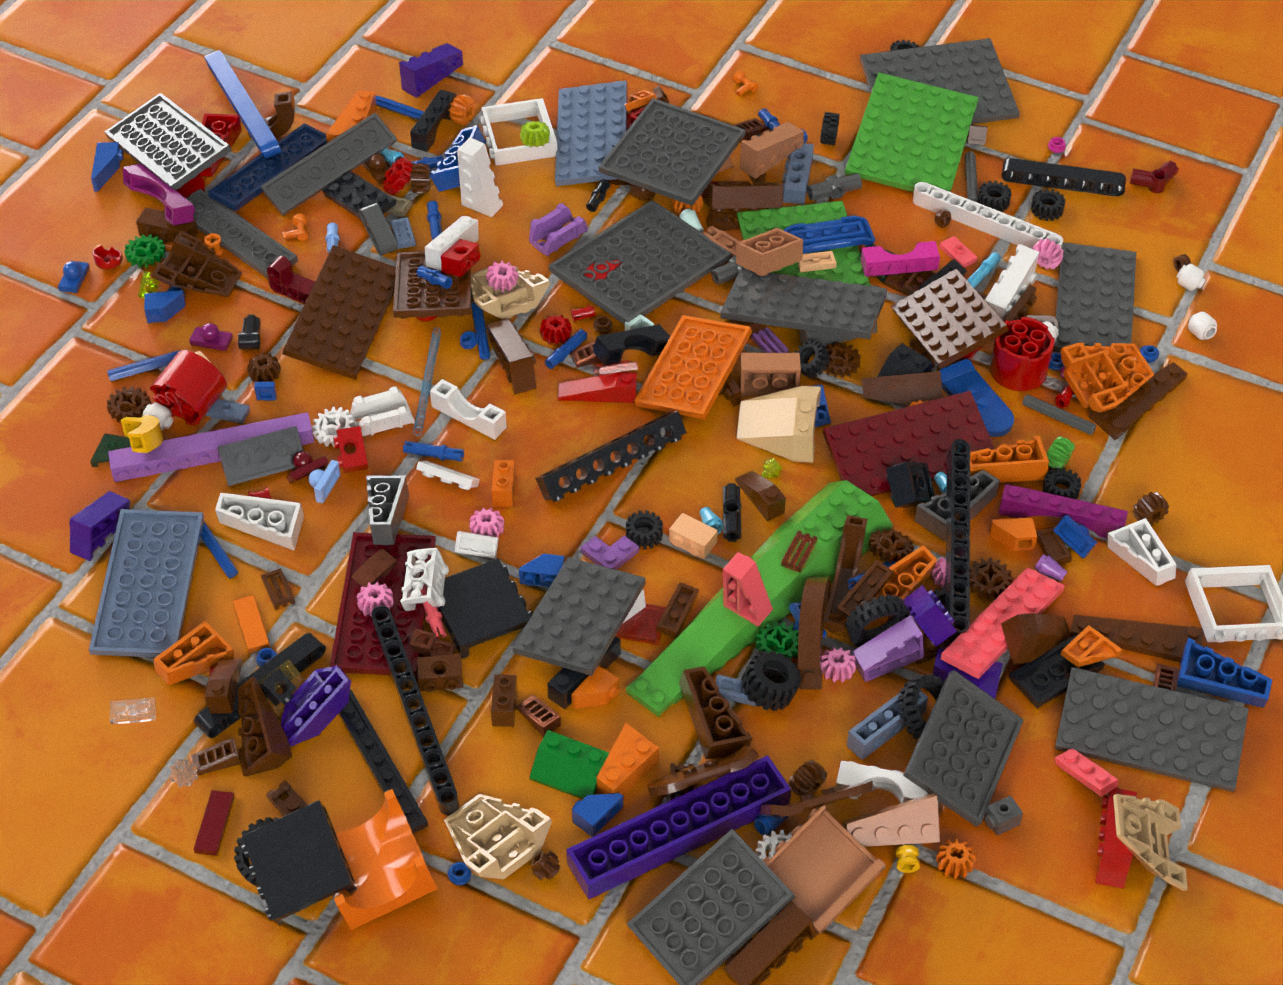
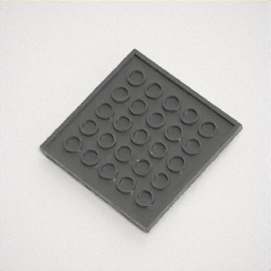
M653 98L598 167L599 172L693 206L744 138L745 129Z

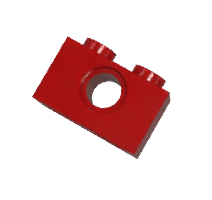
M463 239L455 242L441 255L442 272L462 277L479 262L481 257L479 244Z
M356 426L336 430L337 436L333 437L335 449L339 448L340 456H337L339 468L343 467L344 473L368 469L361 427ZM352 446L356 451L348 454L345 452V449Z

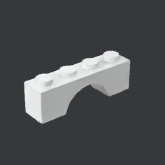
M462 216L426 245V267L442 271L441 255L459 239L474 243L478 241V220L472 219L469 216Z
M443 379L430 390L433 408L494 440L507 428L505 411L490 403L485 408H478L472 405L462 396L457 386Z
M841 761L835 790L866 781H873L875 789L891 792L897 797L900 804L928 794L904 777V773L900 771L861 765L852 761ZM860 795L851 797V799L857 800Z

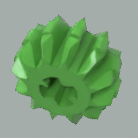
M1062 436L1054 440L1046 453L1049 460V468L1053 470L1059 468L1061 471L1062 467H1065L1075 450V445L1071 440Z

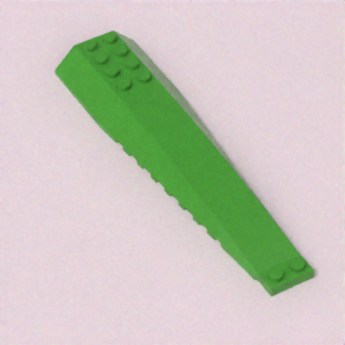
M847 480L828 483L783 523L751 556L757 564L773 608L759 627L723 606L722 587L644 672L626 687V693L657 717L664 713L672 704H676L683 699L684 696L679 684L683 670L705 666L710 675L715 670L719 671L728 660L734 659L746 646H751L755 643L756 634H759L760 628L765 629L767 623L773 626L774 621L782 622L785 616L791 612L789 610L791 603H801L805 582L808 577H830V584L834 581L847 515L868 519L861 556L870 549L868 543L872 533H876V530L883 532V529L889 531L893 528V524L879 501Z

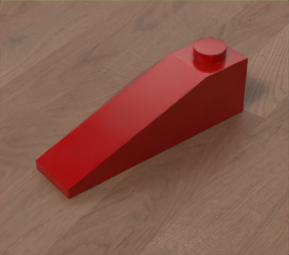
M613 372L559 383L558 400L635 403L638 372Z

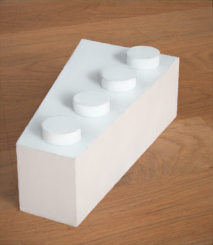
M469 138L457 150L461 204L492 218L503 206V202L498 197L500 192L498 186H495L493 181L495 175L489 168L491 162L485 144Z
M1021 244L1017 246L1016 255L1011 256L1006 270L1003 269L998 283L994 284L985 299L1003 321L1030 284L1033 285L1037 278L1035 270L1039 251Z
M220 493L215 509L219 523L295 551L304 519L301 503Z

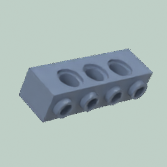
M803 143L800 149L795 150L787 157L789 161L786 160L785 171L787 172L783 174V183L785 184H781L783 185V202L805 204L814 144Z
M920 690L918 708L920 714L923 715L926 712L928 697ZM901 693L897 694L849 730L847 747L861 760L865 759L905 728L902 724L905 719H900L899 716L902 710H898V704L902 703L898 701V697L902 695Z

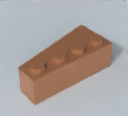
M933 793L895 806H889L879 811L857 816L843 821V827L863 847L940 842L938 797Z

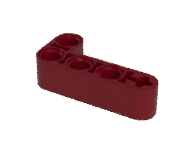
M278 256L267 268L269 286L274 292L303 304L306 303L315 281L293 273L291 262L284 256Z

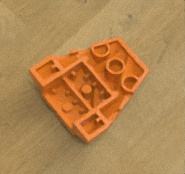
M1075 343L1062 347L1060 350L1061 360L1065 366L1063 376L1084 408L1091 407L1093 411L1099 413L1116 408L1155 375L1135 344L1112 343L1111 346H1101V343H1095L1093 346H1084V343Z

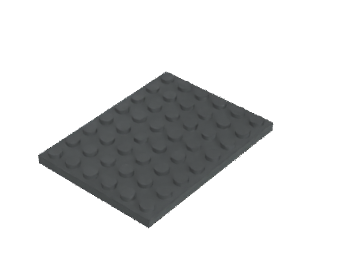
M991 38L860 55V62L870 92H872L879 72L979 97L971 124L1019 118V110Z
M652 200L551 263L549 271L625 325V322L629 323L640 314L643 316L647 315L710 273L711 270L730 260L732 253L711 241L703 233ZM606 261L611 264L621 262L614 271H610L604 280L599 279L595 281L596 274L591 270H586L592 263H595L594 270L598 273H605L609 269V265L605 263ZM603 264L607 268L605 270H598L596 266ZM590 273L593 275V278H588L584 274Z

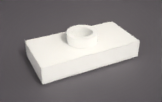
M457 531L454 552L495 559L499 538Z

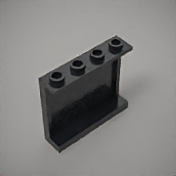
M499 559L445 578L443 590L445 604L437 608L443 616L441 620L453 643L456 644L458 653L461 654V659L470 656V647L524 628L533 615L531 611H527L525 608L526 603L523 596L518 595L515 581L509 579L508 569L505 565L502 566Z
M320 800L242 836L244 845L241 847L246 858L251 860L252 865L249 866L253 878L258 879L260 884L257 887L258 893L262 900H266L268 907L265 908L267 917L279 926L283 925L282 919L346 889L350 893L358 889L326 807Z

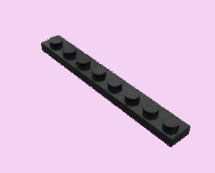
M350 690L349 702L338 715L383 794L393 789L412 832L415 833L428 827V821L354 693Z

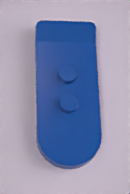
M854 215L842 217L838 220L811 224H794L784 230L803 239V254L858 245L872 246L875 242V237L868 220Z
M969 359L939 370L941 371L942 389L947 395L951 396L971 391L989 436L1000 437L1011 431L1014 422L1012 411L975 370Z

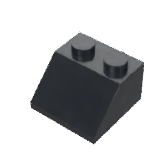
M901 343L890 353L877 377L931 372L933 361Z
M903 462L886 468L887 481L892 493L891 500L895 508L915 507L921 503L925 504L931 501V498L935 496L927 463Z

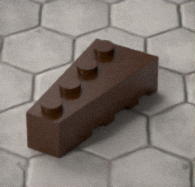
M705 666L683 670L679 684L705 759L730 755L740 745L749 747L752 741L749 732L746 733L742 727L741 720L738 716L734 715L730 709L729 702L726 698L722 697L719 687Z

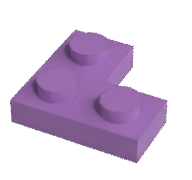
M625 535L610 547L596 536L581 546V553L596 565L615 570L639 552V546Z

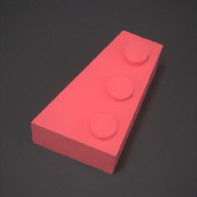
M737 552L723 568V606L759 627L773 608L756 562L751 557Z

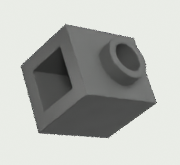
M1010 795L988 805L984 819L988 828L993 829L998 836L1019 826L1023 812Z

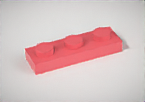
M1069 749L1055 757V763L1058 767L1101 797L1118 787L1117 778L1075 749Z

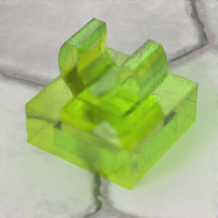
M143 272L138 297L144 298V294L147 291L149 293H157L159 280H150L151 272Z

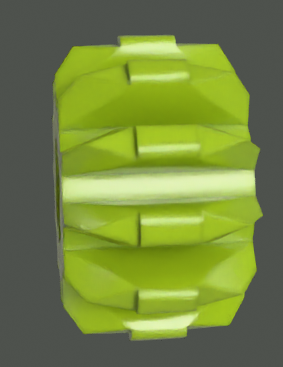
M532 121L526 122L525 125L521 126L520 139L525 146L538 148V146H544L546 143H549L550 129L546 123Z

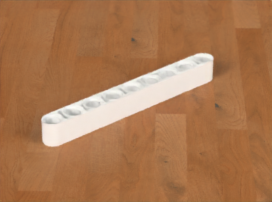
M925 182L915 184L913 203L917 206L935 213L940 210H948L951 213V219L1016 245L1021 244L1032 249L1040 239L1046 240L1048 238L1051 242L1054 241L1055 244H1059L1060 248H1062L1063 238L1056 233Z

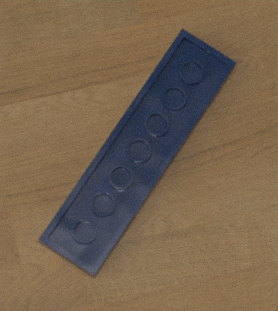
M305 123L278 141L281 153L264 159L262 154H260L209 190V197L234 211L239 210L262 193L261 185L327 144L326 134Z

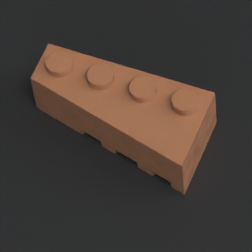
M786 122L774 127L771 132L768 130L763 132L762 136L758 137L755 135L751 137L750 141H741L740 169L756 179L773 166H776L795 150L800 149L804 143V131L790 122Z

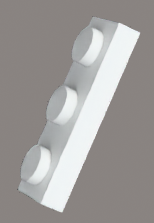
M418 461L416 468L423 471L422 475L433 478L435 475L441 477L440 481L449 484L455 482L459 484L458 487L466 490L478 487L480 481L478 478L428 461Z

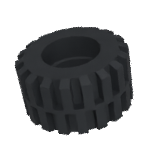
M775 651L757 653L751 659L742 676L741 687L744 688L743 693L748 695V700L755 702L757 707L762 706L765 710L771 708L772 711H777L778 708L780 710L784 709L785 706L790 704L800 687V670L796 669L797 665L792 663L789 657H784L782 653L776 654Z

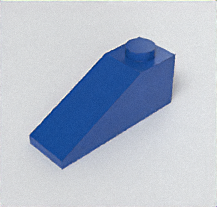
M119 142L97 143L91 175L94 192H98L120 168L121 160L124 159L123 149H120Z

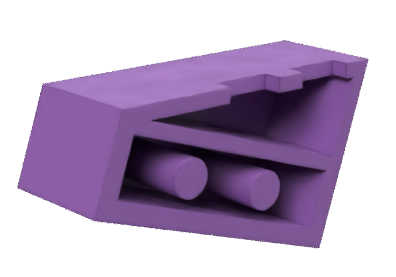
M911 615L853 651V656L856 659L855 665L864 682L924 658L923 634Z

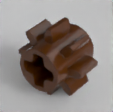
M551 850L548 853L543 851L537 853L531 862L533 874L540 880L544 877L552 879L560 869V865H558L559 860H557L558 856Z

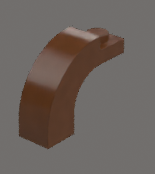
M292 91L275 94L274 107L276 113L271 117L264 118L275 138L285 134L294 122L295 99Z

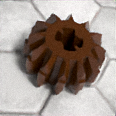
M413 164L411 167L413 169L411 171V191L417 194L428 193V164Z
M262 352L261 356L255 355L254 359H249L247 371L252 381L274 382V379L279 378L281 366L276 356L272 357L271 353L264 355Z
M1150 492L1148 495H1143V498L1138 499V503L1134 504L1132 512L1138 521L1146 518L1152 526L1154 523L1158 524L1159 520L1164 519V515L1168 514L1169 505L1161 494Z
M809 760L802 766H799L794 775L790 777L789 786L798 796L817 792L825 782L827 772L818 762Z

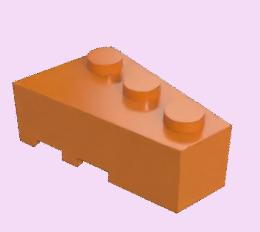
M204 621L154 658L155 672L170 686L209 671L210 666L216 667L219 660L234 659V649Z
M625 723L597 776V793H620L624 796L659 763V747Z

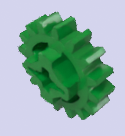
M142 234L140 238L135 236V240H129V244L125 245L124 250L127 262H131L132 266L137 264L138 268L142 265L148 268L150 264L155 266V262H161V258L165 257L164 253L166 252L163 240H159L158 236L152 238V234L148 237Z
M774 621L773 626L767 623L765 629L760 628L759 634H756L755 648L758 649L759 654L762 651L767 653L775 651L776 654L782 653L784 657H789L792 662V657L798 658L799 630L793 631V625L786 627L785 622L778 625Z

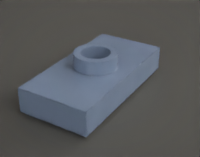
M409 218L390 220L398 249L416 246Z
M218 399L206 416L243 424L250 412V406Z
M717 675L715 683L719 687V692L724 699L756 706V703L750 702L748 700L749 696L743 693L744 688L741 687L742 680Z

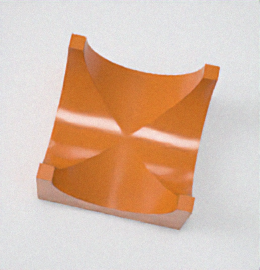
M393 789L384 792V804L374 817L356 828L336 833L358 888L350 893L346 889L335 894L336 897L334 898L338 909L351 930L438 889Z

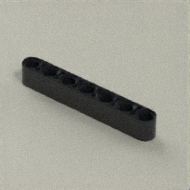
M1013 158L1006 159L1003 162L1001 174L1002 179L1006 182L1109 196L1123 195L1126 185L1125 175L1119 172Z
M304 634L238 683L233 713L210 714L207 706L197 714L194 724L209 738H215L242 718L238 714V688L248 679L255 677L260 685L272 672L279 668L291 681L324 655L326 646L313 634ZM279 684L274 685L275 691L281 688Z

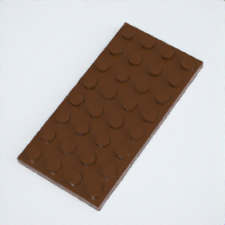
M333 245L283 348L282 354L356 380L394 295L396 267Z

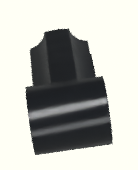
M248 315L243 320L242 332L238 334L239 349H260L259 332L261 321L255 315Z

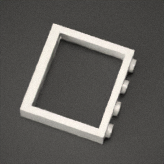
M543 98L482 107V116L479 117L480 124L484 125L482 126L483 135L487 136L486 145L487 148L490 147V159H494L495 166L556 156L557 140ZM538 116L541 123L544 122L549 126V143H546L544 146H538V148L533 146L530 148V146L523 145L497 149L490 123Z
M1270 565L1190 569L1185 584L1207 642L1221 643L1225 641L1242 642L1245 640L1283 639V595ZM1261 586L1275 623L1216 625L1202 587Z

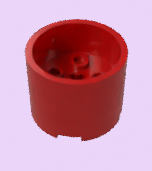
M1021 317V320L1004 321L1009 331L995 338L990 362V373L993 379L1001 386L1014 391H1030L1040 387L1046 381L1055 338L1048 331V326L1036 319Z
M181 350L163 370L149 390L155 394L153 399L156 403L172 411L173 418L177 416L186 420V424L195 426L200 423L226 390L227 383L221 372L208 360L194 352Z

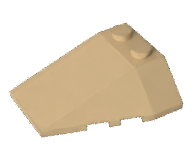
M516 267V272H518L516 286L512 287L511 291L505 289L502 293L501 289L495 291L494 287H489L486 279L488 268L471 274L474 303L482 310L502 320L511 319L514 315L527 313L531 309L536 308L550 285V281L543 275L537 273L534 276L530 274V271L524 270V272H521Z
M799 386L741 401L736 439L759 449L762 448L770 451L774 455L785 457L792 462L813 463L815 453L814 430L817 407L820 406L821 387Z
M478 794L444 819L465 865L480 877L498 879L507 878L541 851L552 823L551 818L538 809H524L520 807V804L516 803L512 805L505 804L501 799Z
M1114 795L1116 833L1120 841L1149 872L1183 891L1188 890L1186 869L1170 861L1167 835L1181 829L1179 808L1160 799L1151 801L1150 798L1136 799V796Z

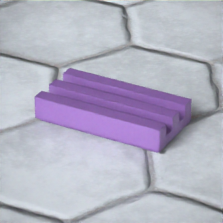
M768 327L764 328V331L759 330L758 334H752L753 341L764 353H773L772 349L775 353H789V349Z

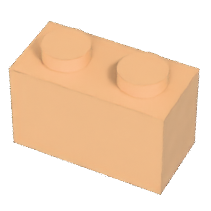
M682 513L669 529V542L676 547L690 552L694 556L705 559L717 544L718 530Z

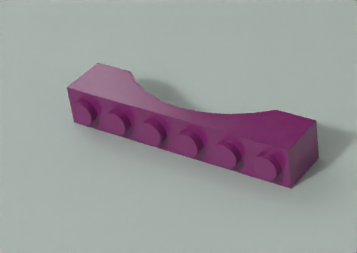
M142 164L123 167V184L132 191L145 193L160 200L165 205V219L173 226L193 222L194 205L175 189L170 188Z
M1005 484L999 515L1012 518L1038 515L1063 518L1068 515L1076 523L1086 526L1099 537L1108 539V533L1125 527L1128 511L1009 484Z

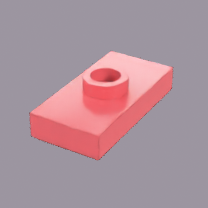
M955 236L941 242L939 248L952 260L955 259L964 268L977 262V256Z

